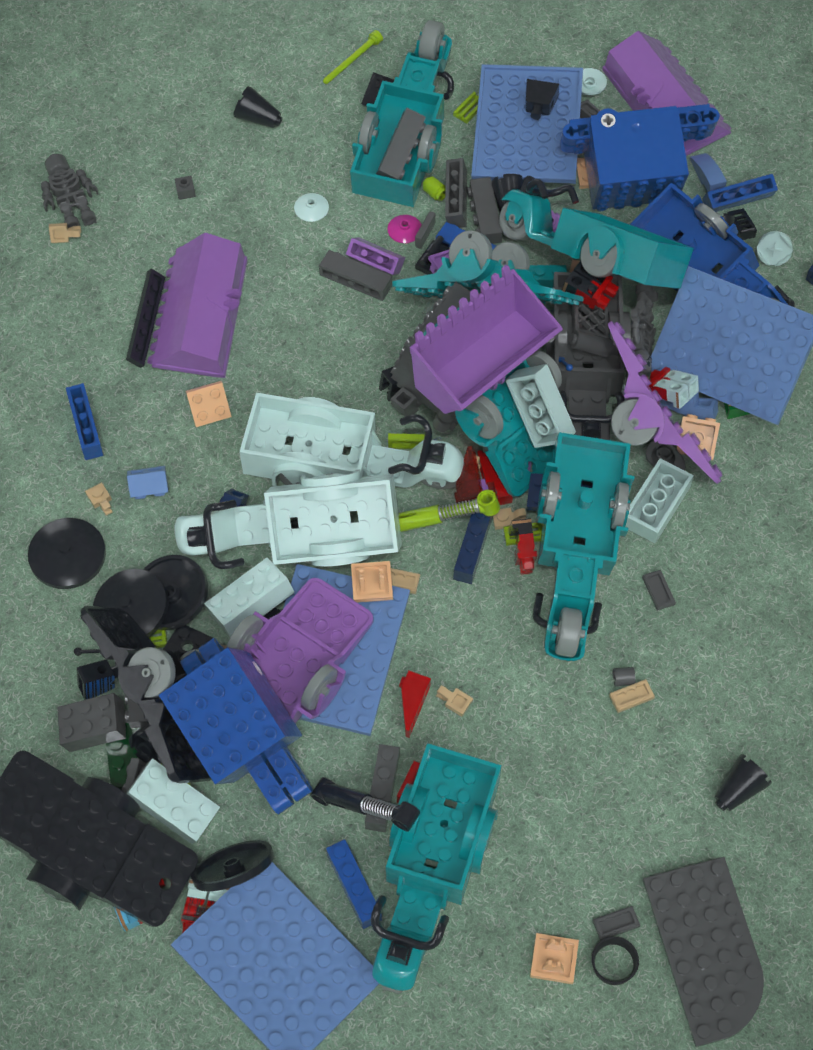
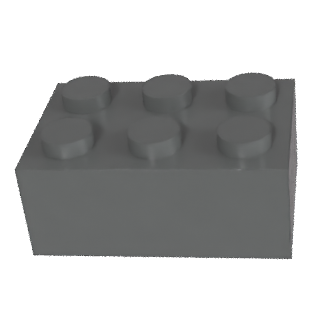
M115 693L57 707L59 743L69 752L126 739L124 701Z

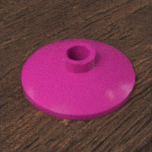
M399 215L389 222L387 230L389 236L398 243H411L415 241V236L422 224L414 216Z

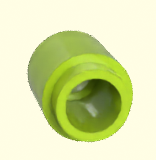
M434 176L427 177L423 181V191L434 200L442 201L445 199L446 186Z

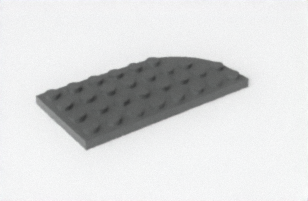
M725 857L643 878L695 1047L722 1041L736 1035L750 1022L759 1007L763 995L764 976Z

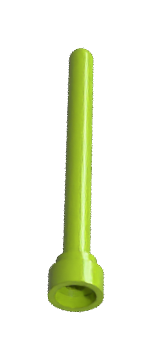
M377 30L370 33L368 41L323 79V83L328 84L372 45L381 43L383 41L381 33Z

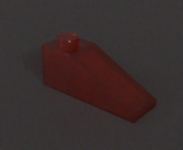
M472 446L467 447L462 473L456 481L457 492H454V497L457 504L458 502L462 503V501L465 503V500L467 502L468 500L472 501L483 491L477 456Z

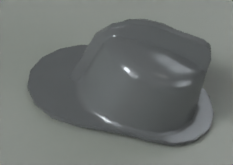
M653 441L647 446L646 457L653 467L661 458L685 471V460L674 445L659 444L658 441L656 443Z

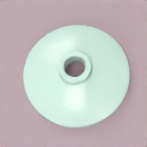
M583 69L582 94L597 95L601 93L607 85L606 76L597 69Z
M316 193L302 195L296 200L294 205L296 215L308 222L324 218L329 210L328 201Z

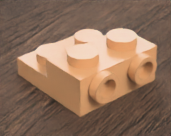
M687 414L686 417L683 416L680 425L683 429L681 434L684 435L688 431L691 434L695 433L701 441L699 444L702 450L705 448L713 461L720 423H717L716 419L705 418V420L697 419L698 416ZM677 446L676 449L681 455L688 456L680 447Z

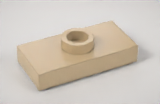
M391 568L392 586L409 589L410 593L416 594L420 574Z
M645 679L610 693L609 697L617 713L653 700L655 695Z

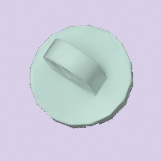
M770 231L759 239L757 255L766 265L780 266L791 258L793 245L790 237L785 233Z

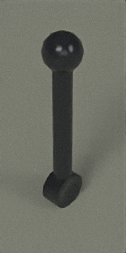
M78 647L74 649L76 656L87 653H100L99 649L81 650Z

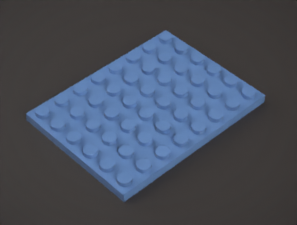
M482 64L471 179L491 177V180H493L497 176L498 179L503 178V174H520L522 179L526 176H532L545 183L576 184L578 154L563 152L560 149V140L563 128L569 124V120L580 119L583 68ZM527 79L559 84V97L550 115L541 114L539 120H534L530 117L531 113L526 111Z
M688 266L681 288L678 290L651 355V372L654 370L661 371L664 367H669L670 371L677 370L697 375L699 392L779 425L813 346V315Z
M297 564L291 581V586L295 593L286 599L284 607L305 583L312 578L322 579L353 600L352 576ZM392 586L393 600L358 602L372 613L374 618L373 624L343 664L340 663L339 667L346 671L345 678L328 707L314 719H310L302 714L299 718L300 720L371 736L410 595L409 589Z
M273 862L256 877L231 887L171 944V947L268 1050H314L379 985L372 976L373 965Z

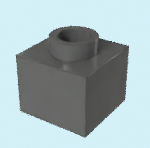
M192 176L174 179L179 200L196 197Z

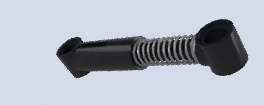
M321 777L310 794L315 801L324 806L331 804L363 815L377 816L392 821L395 826L407 832L411 830L420 815V811L408 802L403 801L401 805L391 804L375 799L370 794L337 785L325 777Z

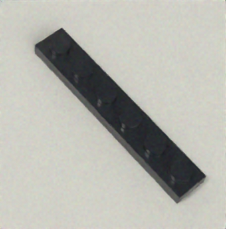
M152 268L146 274L126 356L127 361L139 368L145 366L166 278Z

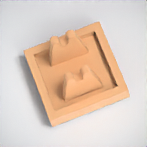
M222 381L186 391L196 427L232 417Z
M390 561L351 564L353 600L355 602L393 600Z
M536 933L530 977L573 984L579 940Z

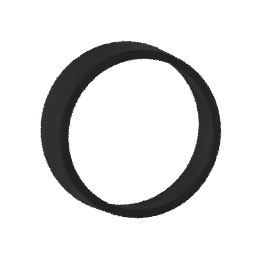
M607 937L601 940L592 952L593 970L596 976L606 984H624L638 970L639 956L637 950L624 938ZM607 945H619L625 948L633 959L631 975L627 979L617 982L602 977L595 968V957L600 949Z

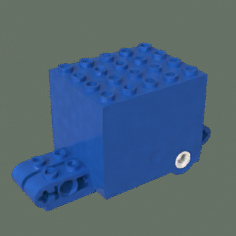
M709 104L678 108L670 106L617 112L607 108L599 111L597 115H591L589 118L569 120V124L565 125L562 131L560 149L565 153H584L592 210L605 211L613 207L615 209H622L625 206L639 207L642 204H650L671 182L681 191L683 190L689 175L684 142L691 139L699 141L711 136L720 114L715 108H710Z
M212 638L198 648L199 652L195 650L180 661L187 676L159 694V697L214 784L234 783L250 773L272 809L279 815L294 804L293 799L298 802L313 792L308 778L287 747L302 737V733L251 654L247 651L230 647L224 649L217 639Z

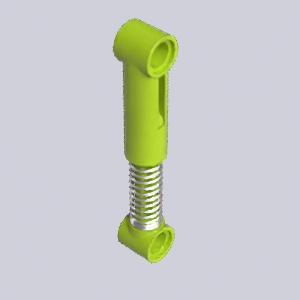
M484 490L479 493L477 498L472 499V501L468 500V502L465 500V503L462 501V503L458 502L455 505L452 503V506L450 504L448 506L445 505V507L442 505V508L437 504L398 513L400 532L440 524L445 519L455 518V516L458 518V516H465V514L468 516V514H475V512L483 513L485 516H494L499 512L500 504L495 492Z

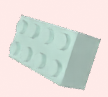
M547 364L518 369L505 380L534 448L555 445L559 432L573 435L576 433Z
M660 458L630 504L625 527H628V530L656 543L690 489L694 475Z
M265 558L204 604L211 617L231 637L237 626L246 617L253 615L255 611L264 616L295 592L288 578L268 558Z
M153 758L147 763L126 793L138 803L140 808L191 844L197 842L220 808L189 784L172 782L167 776L166 768Z

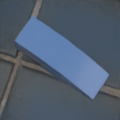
M707 153L690 157L701 184L705 185L707 192L726 187L727 181L722 171Z
M699 392L680 409L673 407V402L660 400L663 406L667 405L669 409L683 415L698 416L697 419H715L718 413V400L715 398H699Z

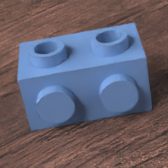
M165 466L127 471L130 498L143 499L146 498V495L153 494L154 496H163L168 492L169 487Z

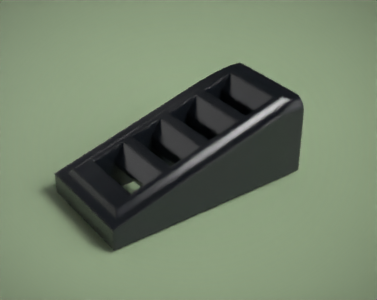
M744 208L727 212V214L735 218V225L738 230L737 236L746 240L756 237L757 229Z

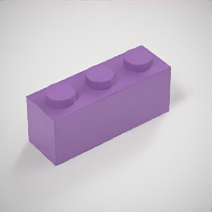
M360 237L351 238L346 255L392 275L400 273L406 258Z

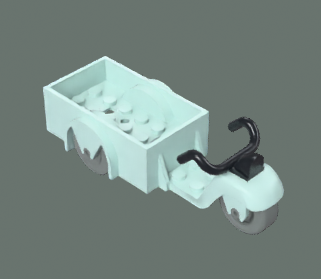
M256 393L240 448L243 474L272 479L273 486H277L278 478L285 485L301 484L300 478L303 475L310 479L331 473L346 475L360 469L361 477L394 474L395 486L411 487L421 481L432 488L451 489L460 483L464 458L461 451L451 443L432 440V429L429 422L418 414L408 415L400 419L401 425L412 422L420 423L425 433L423 441L410 451L382 447V443L376 435L374 412L339 407L330 401L316 397L292 399ZM287 436L294 437L292 445L285 444ZM344 446L351 447L349 455L343 454Z
M359 469L346 475L331 473L310 479L303 475L300 478L301 484L270 487L264 493L265 500L263 504L236 507L237 503L235 500L208 504L203 514L180 516L176 519L174 532L177 547L186 555L208 554L211 563L218 569L243 566L244 559L239 558L221 562L217 558L216 553L237 546L268 543L271 548L273 565L311 561L313 566H338L366 560L370 555L398 552L402 545L394 474L361 477ZM350 511H357L359 522H351ZM290 518H298L299 528H291Z

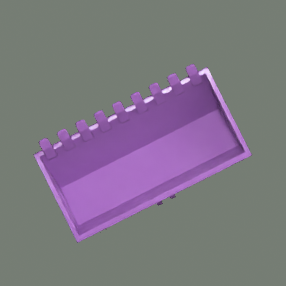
M637 31L608 52L607 60L602 70L633 111L709 104L710 108H715L714 105L708 103L709 99L707 96L700 92V87L693 83V78L685 73L686 69L678 64L679 60L671 55L672 51L664 46L660 40ZM721 115L711 136L699 141L691 139L684 142L686 156L731 133V127L722 121L724 118Z
M203 233L185 245L178 247L176 254L169 259L168 264L173 265V267L167 270L166 276L170 277V279L163 286L168 291L162 294L161 301H165V304L158 309V313L163 315L155 323L156 326H160V329L154 331L153 338L157 339V341L150 346V350L155 351V353L149 356L147 363L152 364L153 368L225 378L248 260L240 243L209 233Z
M508 265L502 267L501 278L497 273L491 276V286H489L487 281L481 283L480 294H478L476 289H473L470 292V302L465 297H462L459 300L458 311L453 305L449 307V318L446 319L444 314H440L437 317L438 326L436 328L434 323L429 322L426 325L427 334L425 336L420 330L415 333V344L410 347L415 388L444 414L456 410L462 411L488 389L495 390L498 386L497 384L504 383L505 376L563 330L561 325L514 269L510 270Z

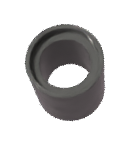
M634 667L613 668L614 686L635 684Z

